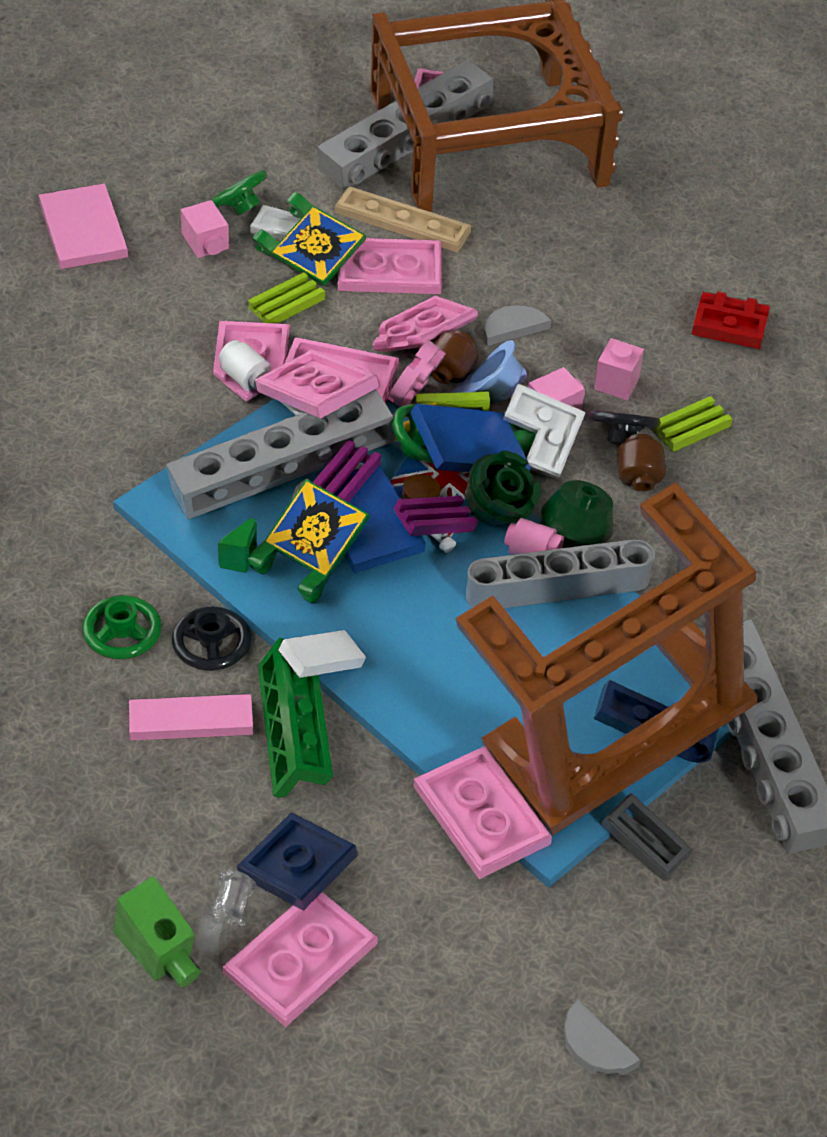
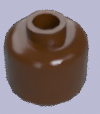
M462 331L444 332L438 336L434 344L440 347L446 355L438 367L431 372V376L441 384H448L449 382L461 383L467 378L478 360L476 344L473 338Z
M632 435L617 449L619 479L624 484L632 486L633 490H652L656 484L665 478L664 447L651 435Z

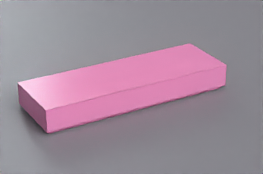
M251 694L129 700L130 740L253 735Z

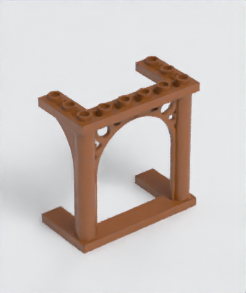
M546 0V2L389 22L385 12L373 14L370 92L377 109L381 110L390 105L392 89L413 140L411 194L417 208L432 212L437 154L537 140L561 141L578 148L588 158L587 168L596 187L610 185L611 174L615 172L613 156L614 148H617L619 145L617 126L618 122L622 121L621 104L616 102L612 95L609 81H605L602 75L599 61H595L592 55L589 41L584 40L580 23L574 20L569 2H565V0ZM479 36H506L527 41L536 49L540 57L539 68L549 87L561 85L563 74V83L559 91L550 100L535 108L520 112L432 124L400 47ZM567 95L582 96L585 102L573 101Z
M676 482L641 503L640 512L687 567L544 657L540 654L494 595L456 617L459 630L521 707L524 726L515 716L481 737L483 746H486L552 836L757 704V695L744 681L743 589L756 581V570ZM703 614H705L706 636L693 622ZM656 645L691 686L681 700L598 753L580 754L570 750L563 703L652 646Z

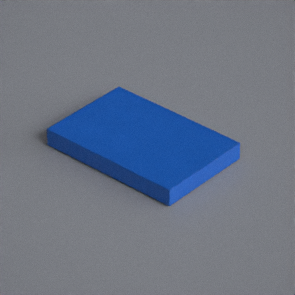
M416 404L410 412L436 470L470 473L473 464L479 458L488 454H499L501 451L516 453L527 460L509 422L503 420L504 413ZM528 463L525 467L530 471L531 467Z
M380 465L349 502L370 515L369 520L344 555L353 573L425 552L426 542L422 535L410 536L394 511V507L400 498ZM360 469L354 470L347 482L334 495L338 496Z

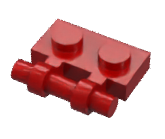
M702 291L691 335L760 349L771 305L757 303L758 299L747 297V300L728 297L726 292L717 291L714 294Z

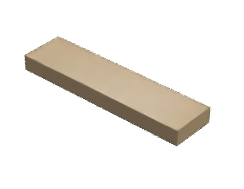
M350 186L335 205V213L417 240L441 241L442 248L457 253L471 233V225Z

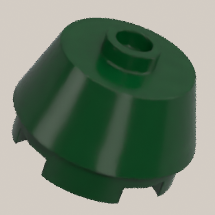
M501 451L499 454L485 455L473 464L465 489V502L471 510V514L477 520L486 525L500 526L518 522L520 518L526 519L531 515L540 498L541 486L539 480L535 483L532 474L525 467L528 461L516 453Z
M581 480L567 481L561 485L541 508L542 518L540 524L556 529V534L564 536L562 548L602 544L607 542L613 535V500L606 491L592 483Z

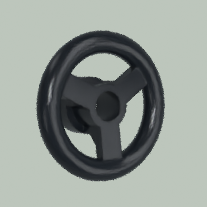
M592 410L588 414V418L591 421L606 422L610 425L607 441L624 443L628 437L637 434L646 427L658 428L661 425V421L657 417Z
M210 606L195 609L184 615L177 622L172 632V646L176 655L187 665L207 671L221 670L234 665L245 656L251 642L250 630L244 619L237 613L222 607ZM238 631L239 642L236 648L228 655L220 657L219 647L222 645L223 639ZM184 636L200 641L201 646L207 650V659L192 654L184 645Z

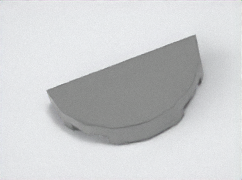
M522 305L505 306L494 311L487 318L484 339L486 345L489 346L550 329L551 320L543 312L533 307Z
M577 1000L569 1009L564 1026L565 1046L574 1061L587 1071L595 1074L598 1071L606 1074L618 1073L619 1075H625L639 1068L641 1060L590 1010Z

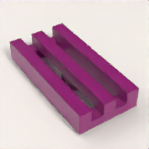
M348 440L313 483L335 494L347 482L356 467L363 463L364 465L338 495L339 498L349 503L381 464V454L374 452L372 455H369L368 448L361 446L359 449H356L355 442Z
M462 496L398 499L394 507V511L410 536L473 532L478 524L475 517H469L471 513L469 507H462L464 503Z

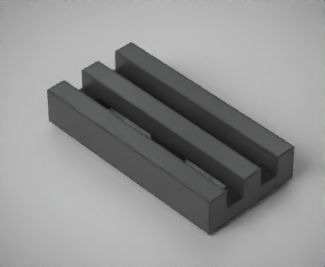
M632 793L613 809L601 823L607 831L663 881L693 851L691 847ZM628 809L646 827L639 825L625 810ZM656 836L677 855L674 857L656 840Z

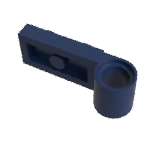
M608 680L602 688L594 719L627 734L667 709L668 706L612 680ZM719 729L677 756L693 763L709 761L712 758Z

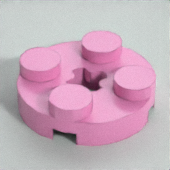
M427 340L415 356L418 358H415L406 367L390 391L387 399L398 407L411 404L416 394H420L429 381L427 378L438 367L446 353L433 342Z

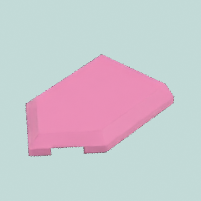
M434 296L382 322L379 327L380 335L374 340L373 349L379 352H390L422 347L427 340L433 342L440 334L452 332L476 320L478 312L473 308Z
M219 321L213 375L245 402L260 394L258 390L246 391L223 371L222 364L219 362V354L223 347L231 341L245 342L271 364L272 371L284 365L287 359L290 324Z

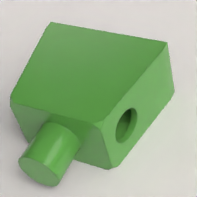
M154 875L117 899L113 933L154 981L169 972L181 988L192 983L201 974V969L191 958L195 935Z

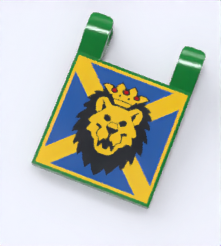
M295 192L287 199V203L291 205L289 208L291 215L301 219L280 242L265 230H259L253 236L254 242H257L255 248L259 252L276 258L300 273L305 272L310 279L325 286L367 238L365 234L318 209L302 195Z
M306 479L266 539L252 551L248 562L256 572L264 575L270 570L276 554L279 552L312 572L302 580L298 591L306 601L314 604L321 597L328 579L369 520L370 515Z

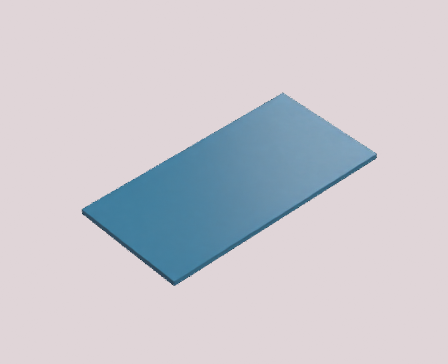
M273 399L185 456L195 454L214 445L227 442L296 415L280 401ZM387 399L386 406L391 414L394 415L398 407ZM405 417L403 422L409 420V418ZM399 441L368 451L369 455H372L374 452L381 454L380 466L389 481H391L404 461L409 458L402 451ZM167 467L113 501L115 511L224 606L241 616L248 627L271 647L278 638L290 639L345 630L366 656V659L360 668L319 674L321 690L419 776L484 747L481 737L515 716L524 726L521 707L459 630L456 622V617L472 608L466 601L467 575L470 564L479 559L510 555L508 552L509 546L504 544L506 532L510 524L490 526L477 520L478 524L473 532L454 533L451 538L456 542V546L447 554L440 549V543L431 535H422L426 542L425 552L357 573H353L344 556L328 579L321 597L313 604L306 601L298 591L302 580L312 572L279 552H277L270 570L264 575L256 572L252 565H250L249 571L246 573L223 569L219 567L218 543L223 537L252 518L256 519L258 547L266 539L292 501V495L296 486L305 478L313 482L323 469L189 520L186 518L171 490ZM533 512L526 518L538 524L541 521V518ZM633 591L504 609L544 657L639 598L640 595ZM656 645L652 646L563 703L570 750L580 754L598 753L626 735L594 719L602 688L608 680H612L668 707L681 700L691 686ZM727 723L719 728L714 750L732 736ZM675 756L554 834L551 845L518 860V862L549 888L612 836L601 823L630 793L647 807L698 763ZM628 809L625 810L632 818L634 817Z

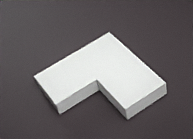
M518 384L503 420L536 433L526 458L531 470L558 480L586 412Z

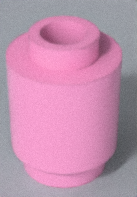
M520 518L517 524L511 523L509 525L504 544L509 546L508 552L510 555L562 549L564 536L556 534V529Z

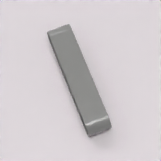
M625 540L479 559L471 563L468 568L466 601L471 607H474L494 595L503 608L639 591L649 585L655 552L653 547L645 541Z

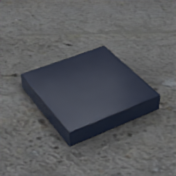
M291 812L237 865L239 876L304 911L358 856L355 844Z

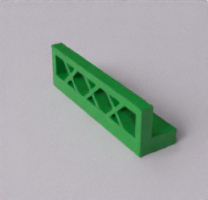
M278 638L258 665L274 797H286L300 780L326 786L333 777L319 675L299 678L278 650L284 640L283 638Z

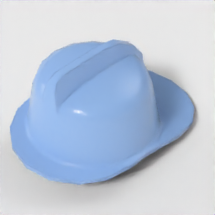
M509 340L501 344L463 382L459 383L451 393L489 392L490 403L507 400L513 395L516 386L522 384L527 377L526 370L513 355L515 342Z

